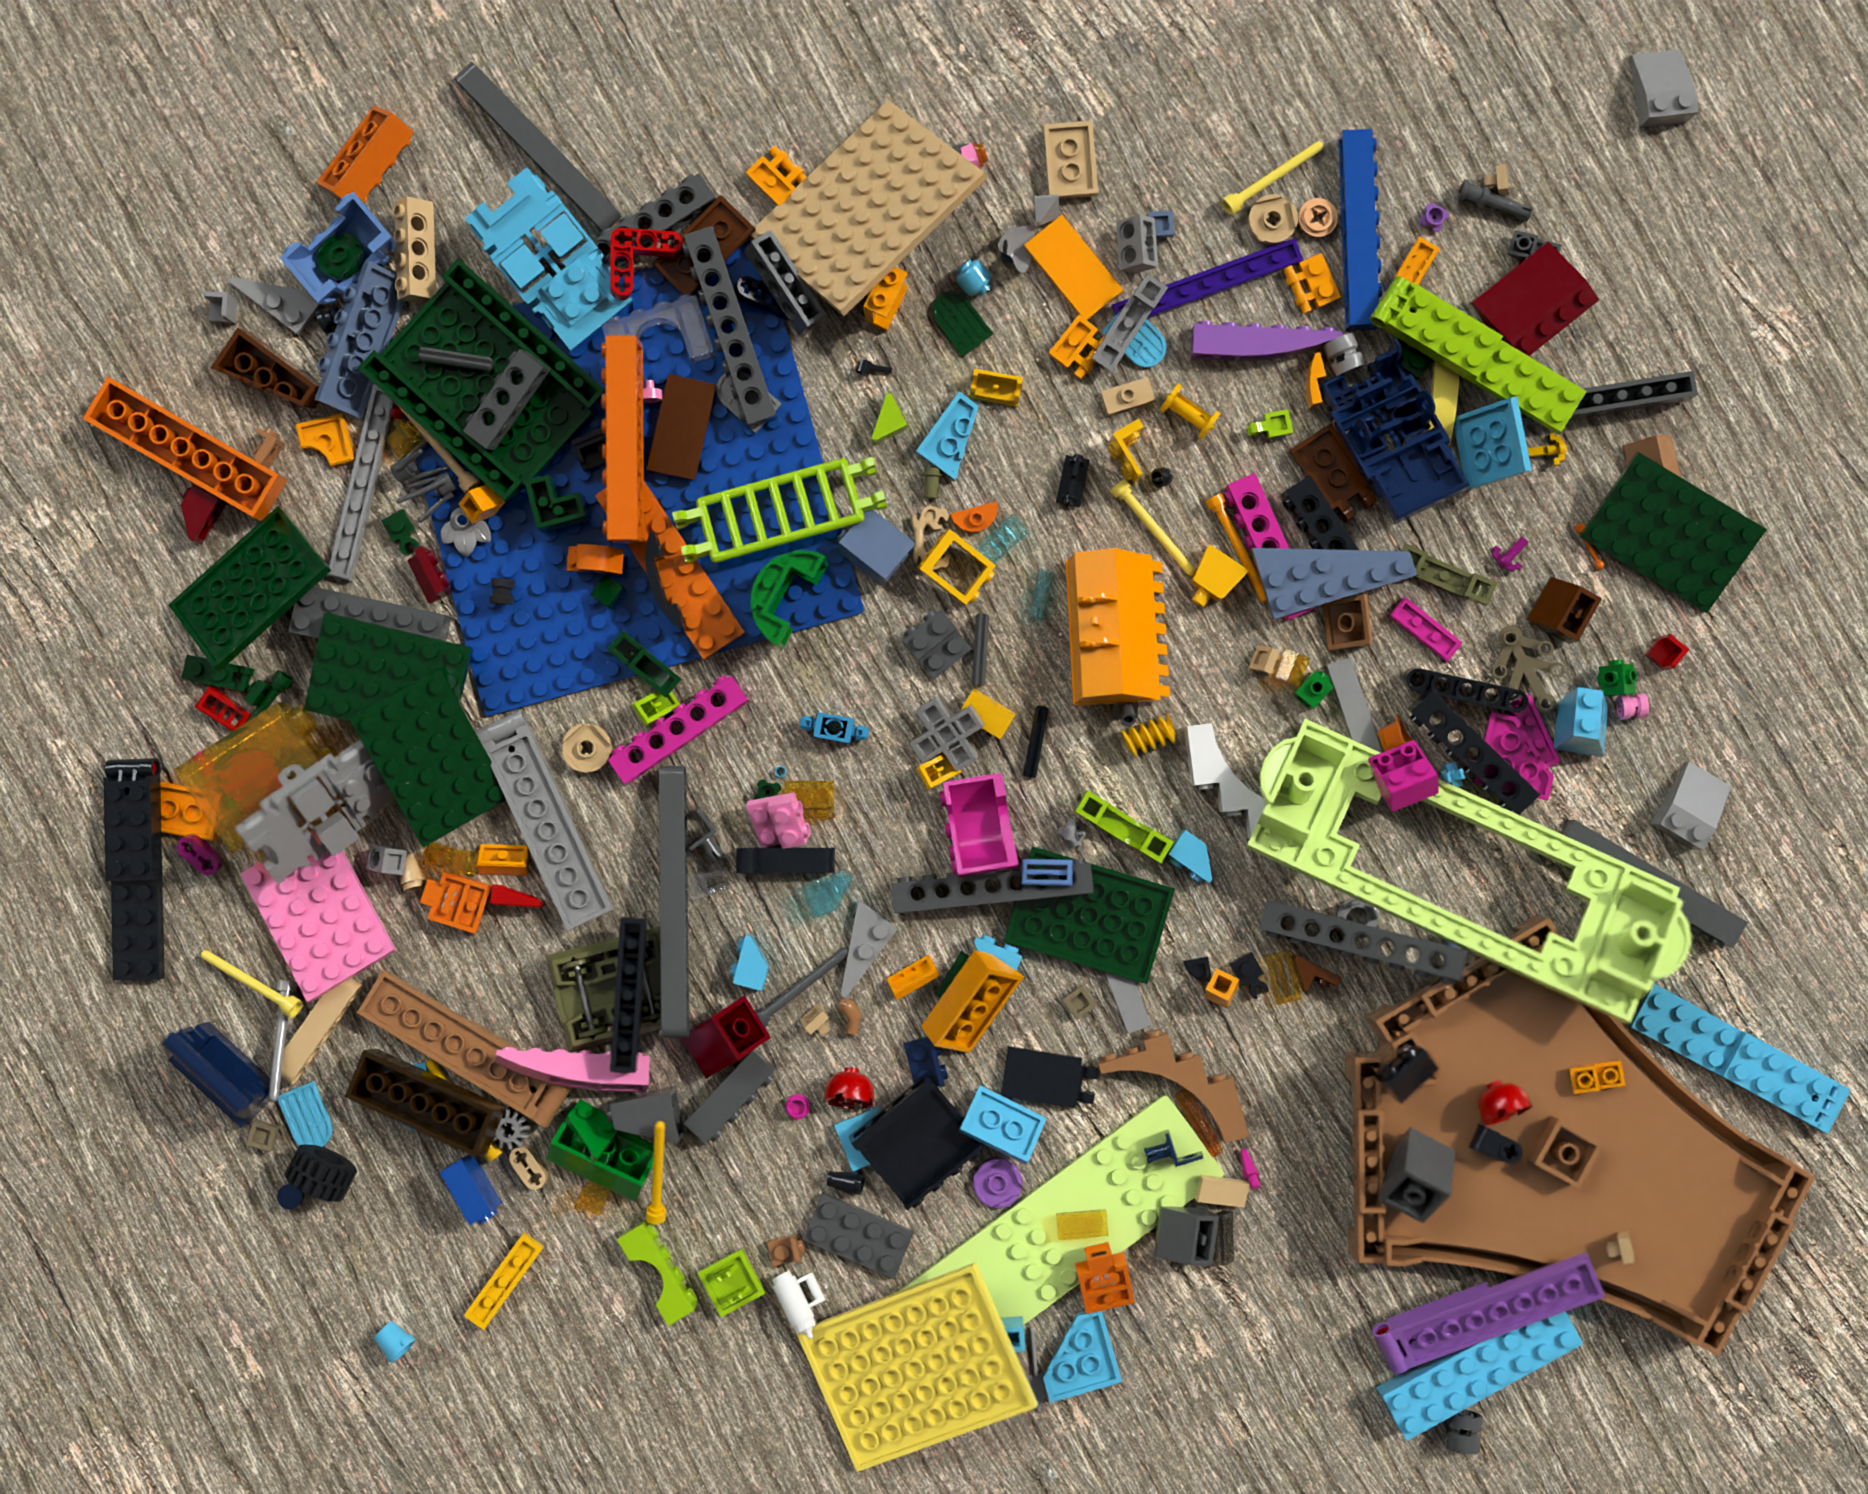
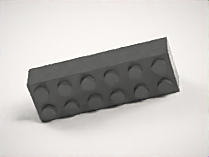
M313 587L294 604L288 632L319 639L323 615L325 612L447 641L452 617L436 612Z

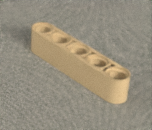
M350 978L321 996L284 1049L282 1080L292 1086L300 1078L362 990V984Z

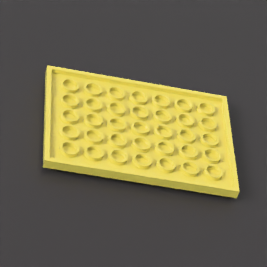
M976 1262L816 1323V1326L812 1327V1339H808L803 1333L797 1334L857 1472L1035 1409L1038 1405Z

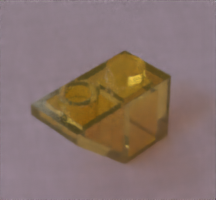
M433 842L427 845L424 850L423 865L451 874L474 877L479 853L465 848Z

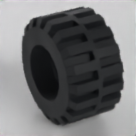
M304 1144L299 1145L285 1172V1178L293 1187L311 1197L323 1201L339 1202L344 1199L357 1173V1169L347 1158L330 1149Z

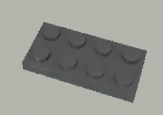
M822 1192L803 1241L895 1279L914 1230Z

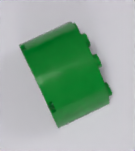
M797 550L779 555L763 567L753 584L751 610L755 623L762 634L781 651L784 649L794 629L789 627L790 623L775 616L774 613L795 574L818 585L828 566L826 556L820 553Z

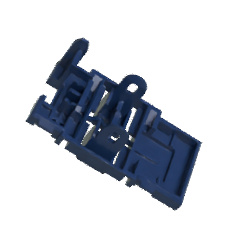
M1397 339L1391 341L1387 352L1377 356L1373 363L1371 362L1367 365L1372 377L1366 378L1358 384L1355 383L1351 387H1348L1345 382L1344 374L1319 384L1321 396L1326 405L1331 407L1329 418L1335 420L1334 426L1360 473L1366 475L1365 481L1367 484H1373V488L1378 497L1383 499L1382 502L1395 524L1468 490L1470 486L1457 464L1455 455L1447 447L1450 443V438L1435 414L1436 408L1432 395L1427 390H1421L1412 374L1406 376L1404 373L1405 369L1400 362L1402 348ZM1385 407L1387 412L1392 409L1394 410L1387 420L1386 415L1381 413L1379 409ZM1375 412L1377 417L1381 418L1383 423L1378 428L1373 422L1375 419L1374 415H1370ZM1430 420L1434 426V428L1430 429ZM1389 434L1394 441L1395 450L1391 451L1388 449L1385 451L1387 444L1382 437L1383 435Z

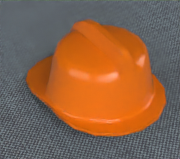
M1398 713L1396 714V721L1378 731V737L1384 751L1413 741Z

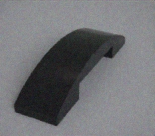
M655 532L649 533L646 545V570L651 590L661 610L670 621L682 631L686 630L680 606L677 603L671 605L668 603L656 565V561L665 559L658 535Z

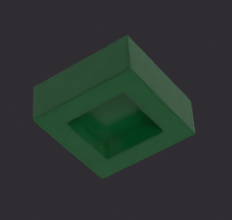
M258 679L257 682H253L248 687L244 700L253 706H258L272 685L267 681Z

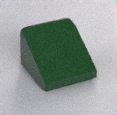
M604 575L590 595L611 609L625 588Z

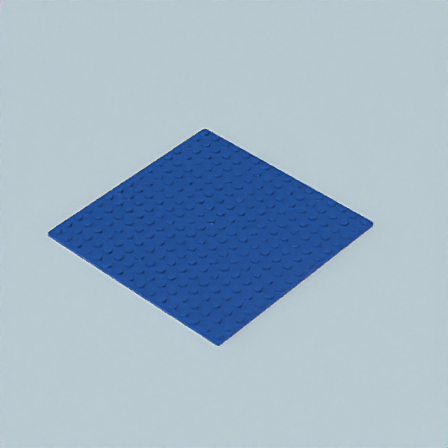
M753 240L746 241L725 262L733 288L736 282L743 276H750L763 282L744 253V250ZM654 267L633 272L634 286L631 298L634 301L572 351H570L553 328H549L541 318L543 315L540 312L534 314L532 308L526 302L512 305L605 390L606 384L602 383V368H606V359L602 358L601 345L606 343V336L636 335L643 344V389L645 380H653L654 388L662 390V399L668 374L716 385L720 377L725 374L722 362L726 361L724 352L718 353L714 338L718 337L716 329H710L706 314L710 313L708 305L702 306L698 291L687 300ZM712 276L706 284L708 286H716L719 278ZM620 277L619 282L624 287V277ZM744 284V292L748 293V286ZM763 293V300L767 304H774V297L770 293ZM738 298L737 301L768 392L782 405L775 412L777 419L766 422L755 433L729 409L724 407L716 392L695 482L646 470L662 401L658 403H643L644 481L676 529L672 512L697 508L696 500L699 497L823 463L784 319L740 301ZM722 299L717 300L714 304V308L717 310H723L727 306V302ZM726 323L722 327V332L730 334L735 330V325L732 323ZM735 346L730 350L732 357H740L743 353V349L739 346ZM742 370V371H744L745 373H747V374H749V375L751 376V372H750V371H748V370ZM602 400L594 415L537 476L541 477L549 474L555 480L559 497L580 492L585 498L591 521L542 533L536 527L529 496L525 488L509 500L504 501L505 503L494 516L483 520L490 529L491 541H476L473 552L466 557L458 552L454 542L444 544L441 539L443 525L450 521L452 512L460 507L459 502L466 495L459 487V478L451 469L446 471L453 479L457 490L452 492L453 498L447 500L431 515L445 571L450 581V589L465 645L473 647L470 664L483 712L486 716L497 715L638 676L606 649L608 643L621 628L667 667L702 658L685 631H682L673 624L661 610L651 590L646 572L628 545L614 544L607 540V536L603 535V521L607 520V514L594 495L607 487V485H603L602 472L607 470V463L584 472L571 444L572 440L602 428V419H606V409L602 408ZM405 416L406 426L412 448L414 449L425 438ZM429 443L421 449L423 453L416 458L419 473L448 466ZM452 454V456L458 461V463L463 467V469L466 472L469 471L471 474H474L468 467H466L458 458H456ZM436 475L429 476V477H425V478H422L421 480H424V479H427V478H431V477H434V476H436ZM812 476L802 479L815 525L828 522L829 518L817 477ZM478 477V479L481 481L478 487L485 485V483ZM793 483L778 486L791 532L805 528ZM434 489L425 493L429 509L443 497V495L437 496ZM769 489L755 492L766 537L771 538L781 535ZM745 495L730 499L743 545L756 542L757 538ZM721 502L708 505L707 509L719 552L733 548ZM460 515L458 518L459 522L466 524L467 518ZM700 521L677 530L687 545H697L706 542ZM842 528L718 563H713L709 555L698 558L697 561L745 631V634L715 654L768 640L755 623L751 610L753 584L760 571L768 562L779 555L793 551L807 550L826 556L828 566L818 585L795 574L774 613L775 616L790 623L789 627L794 629L793 632L861 614L864 608L852 564L836 551L839 543L837 538L841 534ZM590 544L624 549L622 574L606 575L625 588L611 609L590 595L604 574L566 571L569 546Z

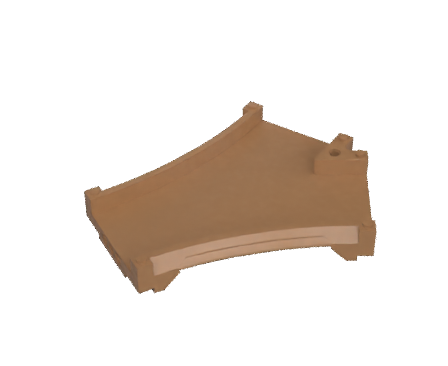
M1534 915L1515 926L1513 929L1516 933L1507 939L1540 953L1548 933L1552 932L1560 937L1561 935L1549 917ZM1476 956L1466 962L1462 981L1455 980V984H1450L1438 979L1396 1005L1390 1006L1385 1004L1365 1016L1379 1039L1378 1048L1373 1052H1345V1077L1352 1082L1354 1227H1348V1253L1358 1263H1385L1387 1266H1407L1422 1263V1261L1476 1267L1522 1276L1586 1252L1605 1294V1297L1599 1300L1647 1318L1683 1339L1717 1356L1720 1355L1742 1312L1748 1313L1796 1225L1792 1220L1816 1178L1814 1175L1800 1168L1781 1154L1746 1136L1711 1110L1680 1084L1633 1038L1617 1019L1483 957ZM1413 1043L1424 1048L1439 1069L1408 1099L1400 1104L1394 1100L1375 1077L1379 1074L1377 1071L1386 1062L1391 1063L1398 1057L1396 1053L1401 1047ZM1621 1060L1625 1086L1600 1089V1091L1573 1093L1569 1068L1598 1062ZM1501 1080L1502 1084L1513 1083L1522 1088L1532 1105L1529 1111L1519 1116L1516 1114L1509 1117V1120L1495 1125H1484L1478 1110V1100L1481 1094L1488 1090L1487 1084ZM1477 1125L1486 1126L1519 1143L1523 1151L1520 1160L1516 1163H1507L1469 1148ZM1410 1127L1455 1150L1451 1195L1424 1223L1378 1200L1396 1143ZM1505 1147L1503 1151L1511 1154L1513 1149ZM1629 1231L1635 1255L1634 1263L1624 1264L1622 1255L1616 1257L1608 1256L1607 1242L1618 1241V1232Z

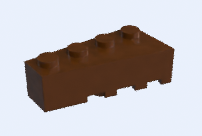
M237 328L211 366L213 370L301 406L315 409L319 403L314 399L320 383L250 331Z

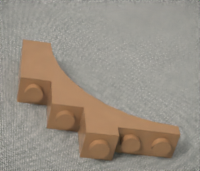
M1160 1029L1147 1032V1037L1141 1038L1144 1048L1140 1049L1139 1046L1129 1047L1125 1049L1124 1054L1116 1056L1115 1052L1101 1056L1102 1060L1096 1061L1101 1074L1120 1070L1143 1071L1161 1075L1177 1082L1193 1093L1205 1105L1225 1143L1249 1137L1233 1078L1230 1075L1225 1076V1073H1219L1211 1076V1080L1207 1081L1201 1057L1197 1053L1193 1054L1192 1051L1181 1053L1178 1055L1179 1058L1175 1059L1168 1034L1165 1031L1161 1032Z

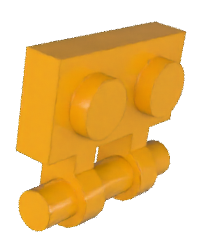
M773 146L769 150V153L774 157L770 162L762 156L745 173L777 206L783 204L796 189L792 184L797 181L801 183L806 176L804 175L805 171L800 166L796 167L789 160V155L784 150L780 151L776 146ZM783 166L789 174L784 177L777 170L779 167Z
M1322 253L1299 262L1300 273L1296 274L1293 266L1283 270L1286 275V284L1288 287H1291L1295 296L1294 302L1297 307H1300L1303 315L1312 311L1309 305L1311 301H1314L1316 308L1319 309L1341 299V295ZM1305 281L1309 293H1304L1300 282Z
M1078 315L1052 347L1048 355L1066 369L1073 362L1078 365L1073 375L1081 380L1086 373L1089 374L1093 369L1092 365L1095 363V360L1092 359V356L1104 336L1099 342L1093 337L1098 332V329L1081 315ZM1088 345L1092 351L1084 359L1079 354Z

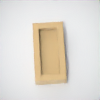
M1200 1175L1195 1199L1201 1203L1245 1208L1250 1184L1246 1180Z

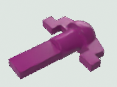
M1521 537L1503 556L1499 554L1501 549L1495 545L1492 549L1494 551L1492 557L1500 568L1514 572L1516 569L1520 571L1523 566L1518 562L1513 565L1511 561L1529 541Z

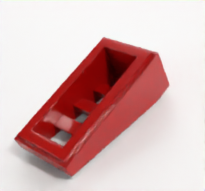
M212 685L207 688L195 705L196 709L235 734L239 733L252 714ZM212 696L217 698L211 707L206 705ZM222 701L225 705L218 714L215 712V709ZM231 707L234 710L226 720L223 716ZM239 712L242 714V717L236 725H233L231 722Z
M492 884L490 901L492 905L538 908L545 906V901L541 898L500 884Z

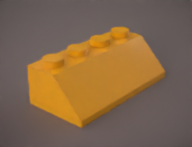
M974 950L921 1027L934 1046L970 1053L1024 977L993 954Z

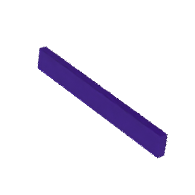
M1290 239L1167 284V290L1146 319L1279 272L1289 266L1298 265L1299 262L1304 260L1296 239ZM1129 298L1111 305L1114 316L1122 310Z

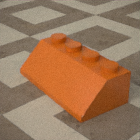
M373 105L316 183L338 200L354 192L365 204L369 192L380 184L382 175L387 168H391L395 164L398 153L409 145L414 131L392 112Z

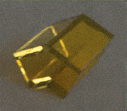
M1285 648L1273 677L1288 685L1299 687L1310 658Z

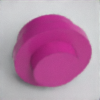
M802 1094L790 1096L785 1104L786 1113L793 1119L804 1118L810 1110L809 1100Z

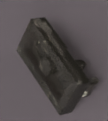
M1228 1210L1216 1213L1219 1216L1213 1260L1216 1259V1265L1225 1266L1234 1261L1233 1211Z

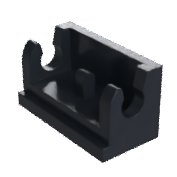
M602 428L571 441L584 472L607 463L602 457V446L606 444V434H603Z

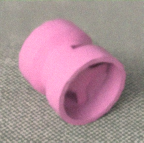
M1644 693L1635 694L1633 697L1628 695L1617 696L1616 713L1620 720H1627L1633 716L1638 719L1646 718L1649 714L1647 696Z

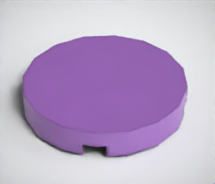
M995 1157L984 1161L978 1166L974 1174L973 1187L975 1194L987 1206L998 1209L1008 1207L1018 1199L1022 1191L1023 1181L1020 1170L1013 1162L1005 1158Z

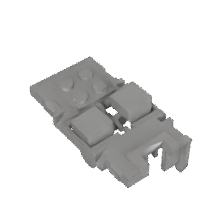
M359 740L336 757L328 754L307 770L295 764L286 767L278 776V780L283 787L261 801L262 809L237 825L235 829L253 853L260 848L262 849L259 851L260 861L279 885L285 880L286 876L299 867H309L311 864L307 858L311 855L316 861L328 852L332 856H336L359 839L356 832L367 825L363 818L368 816L373 821L376 819L377 811L391 801L394 802L395 799L361 740ZM291 773H295L296 777L289 780L288 776ZM317 776L320 777L333 797L336 795L340 796L338 800H332L322 784L316 779ZM287 797L295 806V808L300 812V814L305 818L303 824L300 827L297 826V823L300 822L301 819L297 815L295 810L292 808L290 803L287 801ZM344 802V804L341 805L340 808L345 813L350 823L339 811L335 814L331 813L326 815L325 813L329 811V809L332 806L340 805ZM320 818L314 826L311 823L309 824V822ZM309 826L313 833L316 835V837L319 839L321 844H318V842L315 840V838L309 830H306L303 833L302 831H304Z

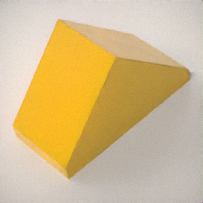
M945 754L916 768L928 790L961 773V770L956 772Z

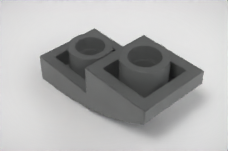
M1514 230L1507 255L1523 261L1548 241L1538 239V235ZM1550 242L1560 253L1562 245Z

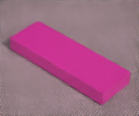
M1403 597L1388 615L1390 619L1444 662H1448L1463 643L1406 597Z
M1528 694L1527 708L1521 712L1509 711L1511 716L1518 718L1523 730L1533 742L1548 768L1561 762L1554 749V744L1532 696ZM1521 698L1510 702V706H1518Z

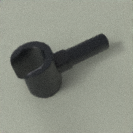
M868 360L860 361L856 369V373L868 377L870 370L890 374L892 372L891 367L878 366Z

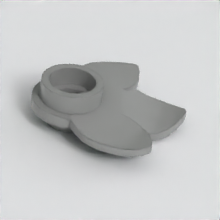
M459 507L452 512L450 521L443 525L441 539L444 544L454 542L458 552L468 557L473 552L476 541H491V532L483 520L472 524L462 508ZM460 515L467 518L466 524L459 522L458 518Z

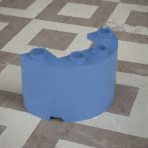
M354 192L342 197L339 205L335 207L342 216L335 218L326 231L317 234L308 247L297 241L289 245L280 257L311 296L320 304L337 302L336 297L343 295L348 286L351 287L352 283L357 284L365 261H371L384 268L390 260V257L387 255L389 250L392 252L395 249L393 237ZM341 233H348L355 236L363 245L365 251L364 262L353 276L344 280L334 281L327 278L317 268V251L329 237L334 235L338 237L342 235Z

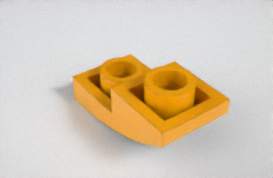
M1621 1060L1598 1062L1569 1068L1574 1094L1625 1086Z

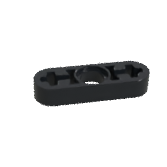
M743 276L736 282L733 289L740 301L788 320L782 309L777 307L778 303L775 298L774 304H767L763 300V293L771 294L764 282L750 276ZM744 284L748 286V293L744 292Z

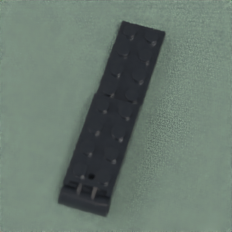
M157 758L107 760L104 769L106 777H103L105 881H111L113 980L164 979L161 763Z

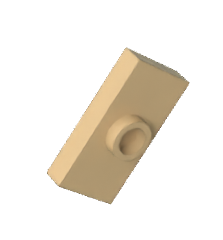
M1148 377L1103 390L1100 393L1107 416L1155 401Z

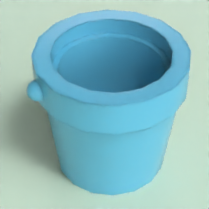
M394 1321L389 1322L374 1337V1341L391 1364L402 1357L416 1341L411 1334L409 1335Z

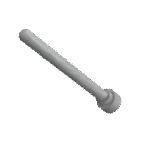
M276 982L275 991L281 995L293 996L296 993L297 982ZM278 1009L268 1094L270 1102L278 1100L288 1022V1016L284 1015L281 1009Z

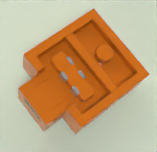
M445 870L440 881L433 878L427 879L420 903L431 906L427 919L476 934L491 893L492 885Z
M1109 1242L1084 1247L1086 1261L1075 1263L1086 1314L1135 1303L1124 1252L1112 1254Z

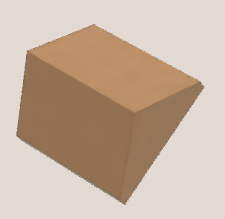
M1655 435L1622 446L1626 466L1638 451L1681 477L1672 435Z
M1367 594L1346 597L1323 604L1328 651L1366 647L1373 644Z

